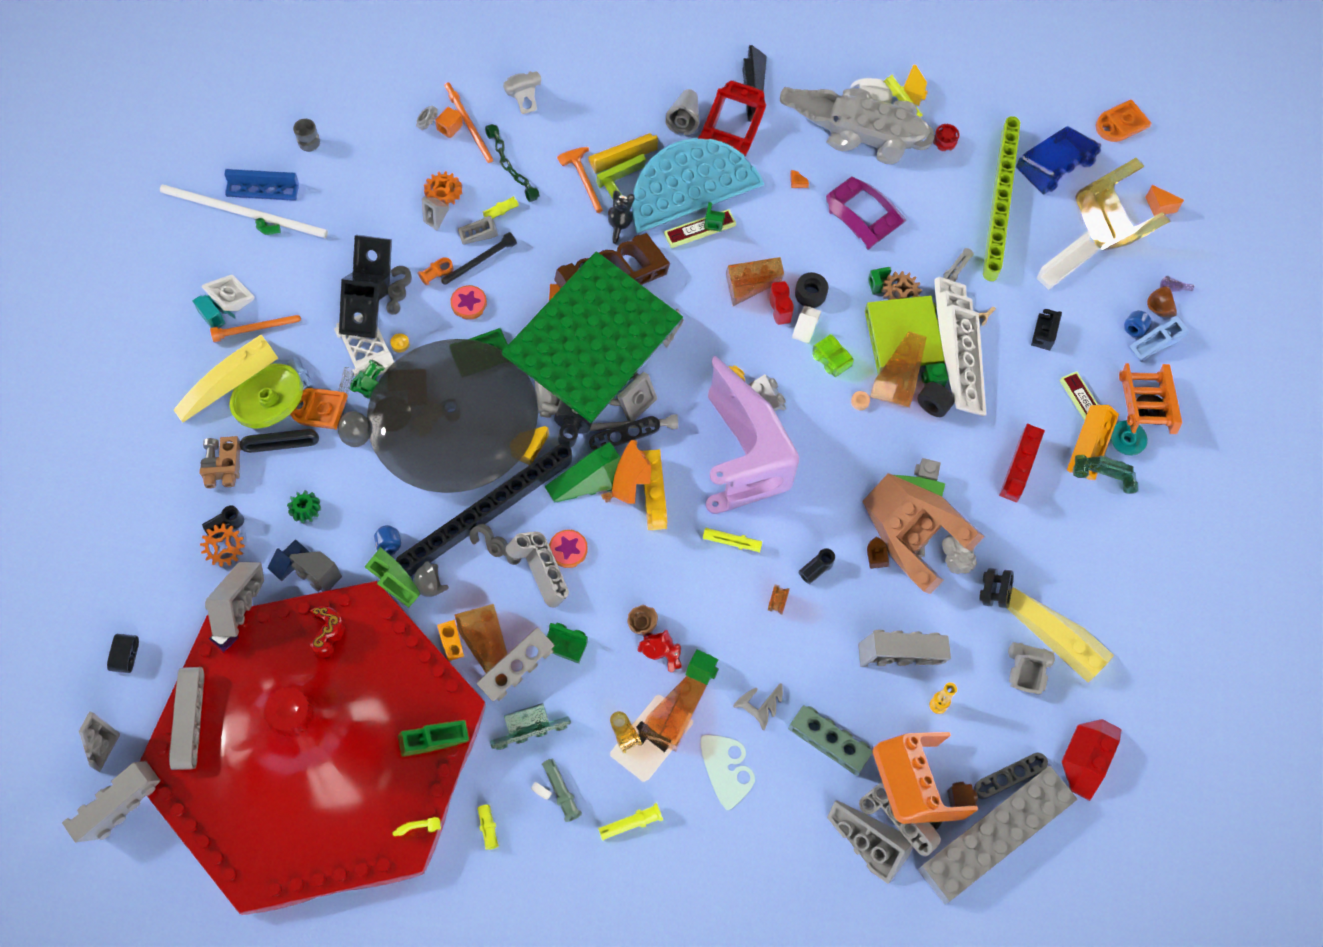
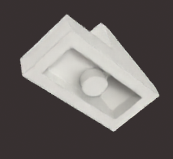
M804 305L802 312L799 314L792 338L809 344L821 311Z

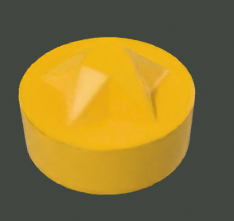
M395 334L390 340L391 347L395 352L402 353L409 348V339L405 334Z

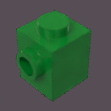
M944 363L926 365L924 372L921 373V380L924 386L930 382L946 386L948 376Z
M696 649L685 675L708 685L710 679H715L719 668L716 667L719 659Z

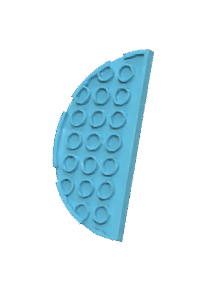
M697 138L675 142L653 156L645 165L636 181L633 191L635 200L632 204V218L636 234L708 207L709 202L714 205L765 184L757 169L751 165L745 156L728 144L712 139Z

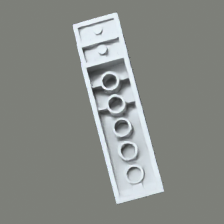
M938 277L934 279L938 322L946 369L956 409L986 416L979 313L973 311L972 299L967 298L966 285Z

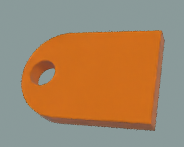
M1130 99L1103 112L1096 122V131L1107 141L1119 142L1149 128L1152 123L1135 102ZM1103 127L1109 128L1110 131H1105Z
M315 388L303 389L302 398L299 404L303 402V406L300 409L296 407L290 415L297 423L304 426L337 430L348 395L340 391Z

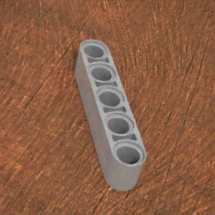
M202 667L180 668L178 670L169 761L172 770L196 768L204 686V671Z

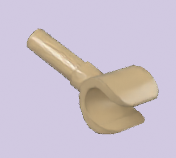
M994 306L986 313H979V319H984L982 326L986 325L988 317L996 310Z

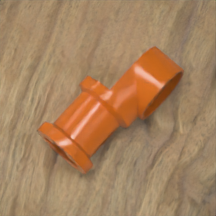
M442 257L431 263L422 272H417V274L427 286L437 276H447L452 273L454 267L451 259ZM444 263L450 265L446 270L440 268Z

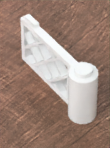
M360 314L354 318L356 321L361 322L363 315ZM336 323L335 333L338 338L342 337L355 366V369L352 370L355 377L360 371L365 372L370 364V359L377 361L385 367L384 371H381L379 375L396 369L395 362L379 328L377 330V337L372 340L366 337L339 334V323ZM352 338L360 340L356 347L349 345ZM363 342L371 344L369 350L361 348ZM376 345L384 349L378 353L372 352ZM358 352L366 354L363 359L356 361L355 357Z

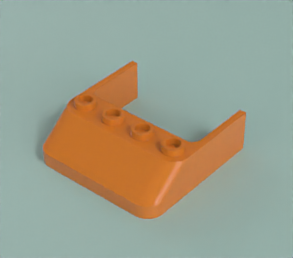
M950 732L906 733L880 741L874 746L873 755L893 815L900 823L965 820L979 810L978 806L946 807L943 805L922 747H938L951 736Z

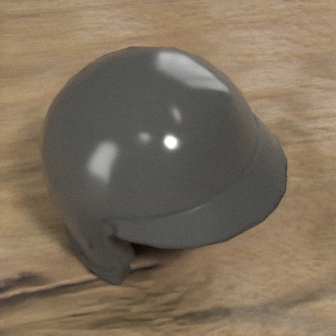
M350 411L341 417L338 424V434L344 444L350 447H360L370 437V422L362 413Z
M427 561L414 575L413 582L420 594L425 597H433L449 589L448 585L440 584L438 576L439 567L437 564H430Z

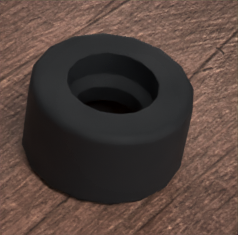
M808 272L799 277L795 288V298L802 306L805 305L811 308L821 306L826 300L829 289L826 278L815 272ZM813 287L817 289L818 292L810 293L806 291L805 288Z
M930 382L918 394L917 401L921 408L930 415L943 417L953 406L954 397L944 386Z

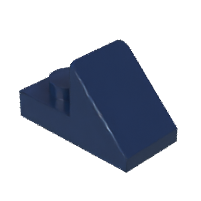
M295 539L285 550L276 549L267 569L282 582L294 571L291 567L293 563L289 558L290 555L308 553L309 551Z

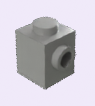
M922 458L920 464L915 466L914 475L937 481L941 462Z

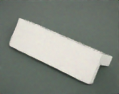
M1091 229L1046 263L1041 268L1036 279L1050 290L1096 254L1099 247L1090 240L1093 231Z

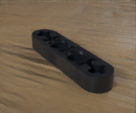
M648 416L597 433L590 438L589 445L593 451L598 449L596 445L593 446V443H595L596 438L599 441L605 440L604 435H607L608 441L611 442L613 447H616L631 440L655 434L660 429V421L655 416ZM650 420L653 423H657L654 430L648 427L645 428L646 433H642L640 423H643V427L649 425ZM631 426L638 427V435L631 436L628 433ZM619 432L621 434L620 441L613 442L610 439L611 434Z

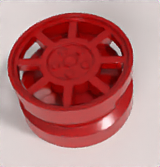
M942 124L936 129L933 143L941 151H951L957 145L960 132L952 124Z

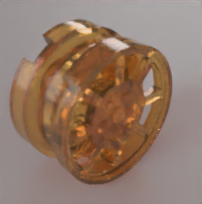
M774 584L767 611L772 612L774 610L783 615L790 588L784 589L780 588V585Z

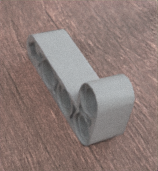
M538 531L517 534L507 544V554L516 559L526 557L544 602L551 608L558 607L568 597L569 590L546 537Z
M882 781L859 800L861 811L867 815H871L882 808L920 855L928 856L939 846L941 838L929 822L902 824L896 820Z

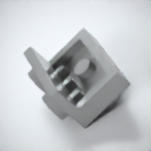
M764 374L748 384L772 405L774 411L779 409L784 411L787 409L784 404L786 400L777 389L779 387L778 383L773 377L771 378Z

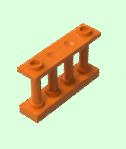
M1125 363L1123 370L1119 372V380L1122 381L1128 411L1127 424L1131 427V433H1136L1139 424H1165L1168 426L1169 434H1177L1183 422L1170 364H1162L1160 371L1157 373H1134L1130 371L1129 363ZM1132 380H1155L1159 382L1160 388L1134 387ZM1135 394L1159 395L1162 397L1163 402L1136 401ZM1138 409L1163 410L1166 417L1139 416Z

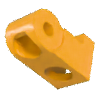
M455 620L438 624L437 627L448 661L464 657Z

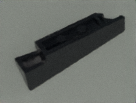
M749 45L748 58H743L744 85L764 91L767 56L755 46ZM746 105L747 120L751 122L756 108Z

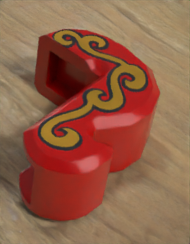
M317 606L310 613L315 620L324 625L310 645L317 658L325 659L334 652L332 643L338 641L343 636L345 627L340 614L333 608Z

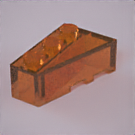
M781 257L728 265L725 274L732 306L770 288L772 283L781 282L784 276Z

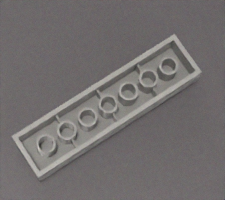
M1049 765L917 870L943 904L946 905L1078 799Z

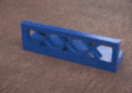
M225 169L224 176L227 180L226 197L277 200L297 199L299 180L294 172ZM232 185L241 187L238 191H231ZM252 186L259 188L255 192L248 191ZM270 187L276 189L273 193H267L265 190ZM287 188L293 189L292 194H284L283 191Z

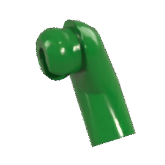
M263 218L255 220V227L262 234L281 233L279 224L269 226Z

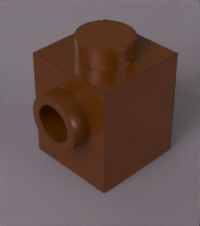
M964 781L955 782L947 790L950 807L977 806L978 796L976 790L972 787V783L965 784Z

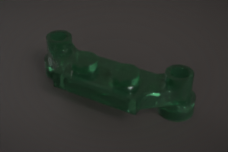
M1085 455L1075 456L1073 476L1085 478L1089 475L1090 470L1123 481L1122 489L1124 493L1134 494L1138 492L1139 488L1134 466L1110 459L1107 456L1100 455L1099 457L1089 458Z

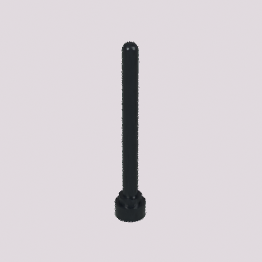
M508 232L503 235L501 242L442 278V284L450 283L503 248L515 246L517 241L513 234Z

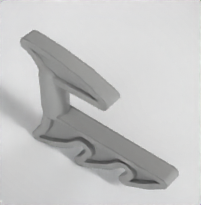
M781 683L759 709H756L749 703L758 688H754L741 696L734 703L733 708L741 707L756 718L760 723L762 731H764L769 718L768 709L771 711V716L775 717L776 697L779 703L782 702L783 685Z

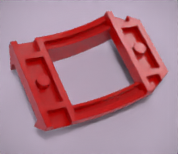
M733 80L725 83L724 87L718 88L712 108L698 139H712L723 142L737 149L746 157L767 104L765 103L764 91ZM726 98L756 108L745 138L715 129Z

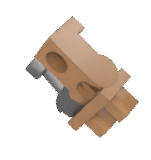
M238 436L220 437V448L219 440L214 438L204 439L203 448L206 449V457L201 460V468L199 470L204 486L207 489L216 488V480H222L224 487H234L236 479L240 478V451H242L240 439ZM219 448V457H215V450Z

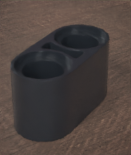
M118 633L114 635L107 660L108 671L132 672L139 647V637L137 635Z

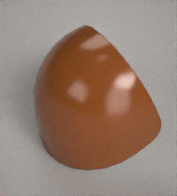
M1170 287L1159 288L1150 294L1147 305L1154 314L1162 318L1177 316L1176 305Z

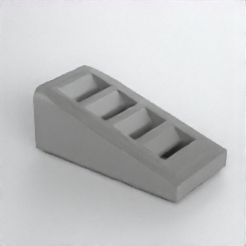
M491 216L458 228L463 245L499 236ZM465 232H469L470 237H466Z

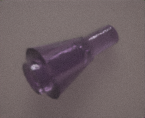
M1168 275L1160 282V288L1168 286L1171 292L1193 291L1195 287L1194 284L1184 283Z

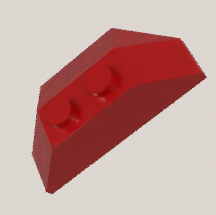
M1104 719L1077 725L1061 761L1069 783V789L1073 793L1088 801L1092 799L1104 780L1121 739V728Z

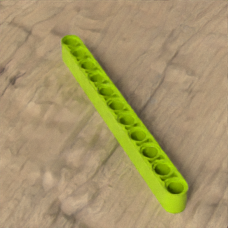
M1015 116L1006 118L1000 137L982 273L984 279L989 282L998 279L1003 267L1021 125L1020 120Z

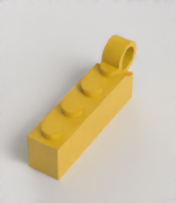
M660 449L644 450L646 458L651 463L650 484H643L648 531L667 529Z

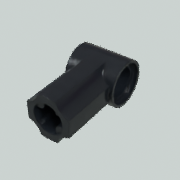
M229 505L222 510L221 514L203 523L202 527L207 535H209L207 529L214 531V525H217L219 529H221L222 524H226V529L231 525L234 526L233 529H237L243 525L244 516L235 506ZM232 515H236L235 518L229 520ZM218 532L213 537H217L224 532Z
M823 548L816 557L798 571L805 583L810 585L825 571L833 567L835 561L834 551L829 548ZM826 556L831 561L825 563L821 560V557Z

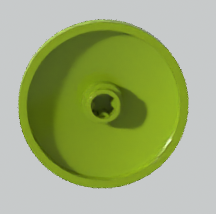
M270 364L234 388L229 402L230 411L234 418L245 427L257 429L272 426L285 419L299 404L303 394L302 379L288 365Z

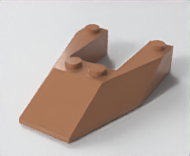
M889 473L862 501L880 538L886 543L888 554L923 592L931 594L944 581L917 554L929 539L943 527L962 546L972 551L985 537L942 496Z

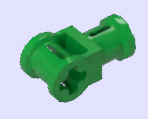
M371 359L365 372L360 371L350 385V391L359 392L367 399L374 394L375 387L379 383L376 378L385 369L383 365Z

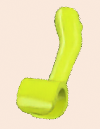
M436 817L425 821L406 823L398 827L393 832V836H402L409 830L420 827H428V832H435L441 829L440 819Z

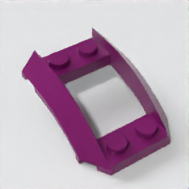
M852 176L826 195V201L829 206L828 212L843 221L858 239L861 238L867 250L907 221L882 192L869 183ZM863 190L874 197L888 212L869 227L857 214L844 205Z

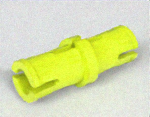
M512 196L501 203L497 202L495 206L482 213L484 218L491 216L493 219L500 215H505L506 212L518 207L519 204L515 197Z
M490 804L477 807L481 824L479 829L484 837L485 850H492L499 847L495 831L496 823L493 822Z

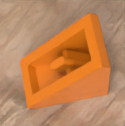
M1153 184L1145 196L1154 217L1176 213L1184 202V199Z

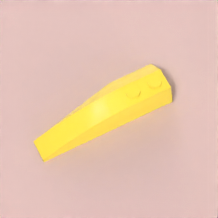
M259 335L229 355L199 380L174 408L175 413L182 423L279 358L264 337Z
M1012 588L1010 605L1007 609L1087 683L1115 656L1084 627L1018 589Z

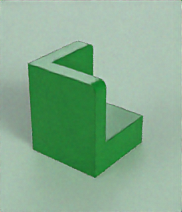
M711 202L708 203L704 229L722 232L725 213L712 210Z
M891 267L870 270L868 282L873 295L883 293L881 292L884 287L883 283L891 274Z

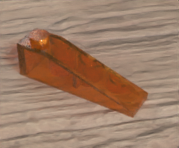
M910 331L906 334L892 357L885 364V367L875 378L870 398L902 408H910L916 389L926 336Z
M494 603L454 614L460 636L485 673L507 655ZM504 674L497 675L496 683L504 685L507 682V676Z
M686 676L647 716L639 735L677 752L707 685Z

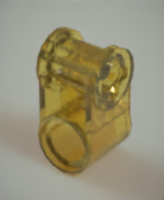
M622 711L614 712L610 717V726L622 753H626V750L636 745H642L640 737L635 728H633L628 716ZM617 719H622L625 721V724L617 727L614 725V722Z

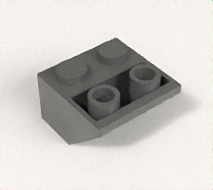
M321 551L291 554L289 557L293 563L291 567L296 571V575L302 580L307 579L310 582V586L317 592L320 590L322 592L331 590L342 578L336 563Z

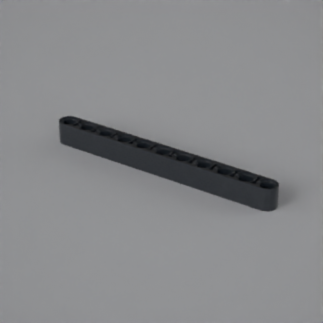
M567 444L556 446L399 555L396 561L401 566L405 563L410 564L404 570L411 577L425 562L431 563L467 538L472 528L476 525L487 524L572 463V449ZM561 454H567V455H568L567 457H564V458L560 457ZM547 464L552 465L551 468H545L544 466ZM531 475L537 476L535 479L528 478ZM515 486H521V487H522V488L519 489V490H514V489H513ZM499 497H505V498H506V499L503 500V501H498V500H497ZM483 508H490L488 512L481 511ZM467 519H474L472 523H466ZM452 530H458L454 535L449 534ZM436 541H442V544L439 546L433 545ZM421 552L426 553V555L423 557H417V555Z

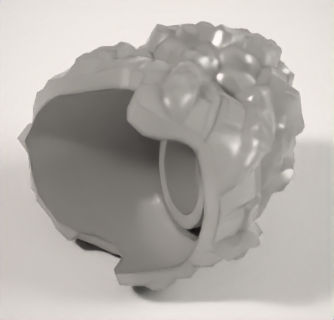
M947 535L942 540V547L947 555L945 562L949 570L956 574L970 573V570H973L977 565L974 549L972 551L966 549L950 535Z

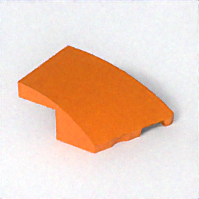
M631 440L625 448L618 463L612 487V496L627 504H635L636 484H650L651 463L646 458L643 450L637 448V440Z

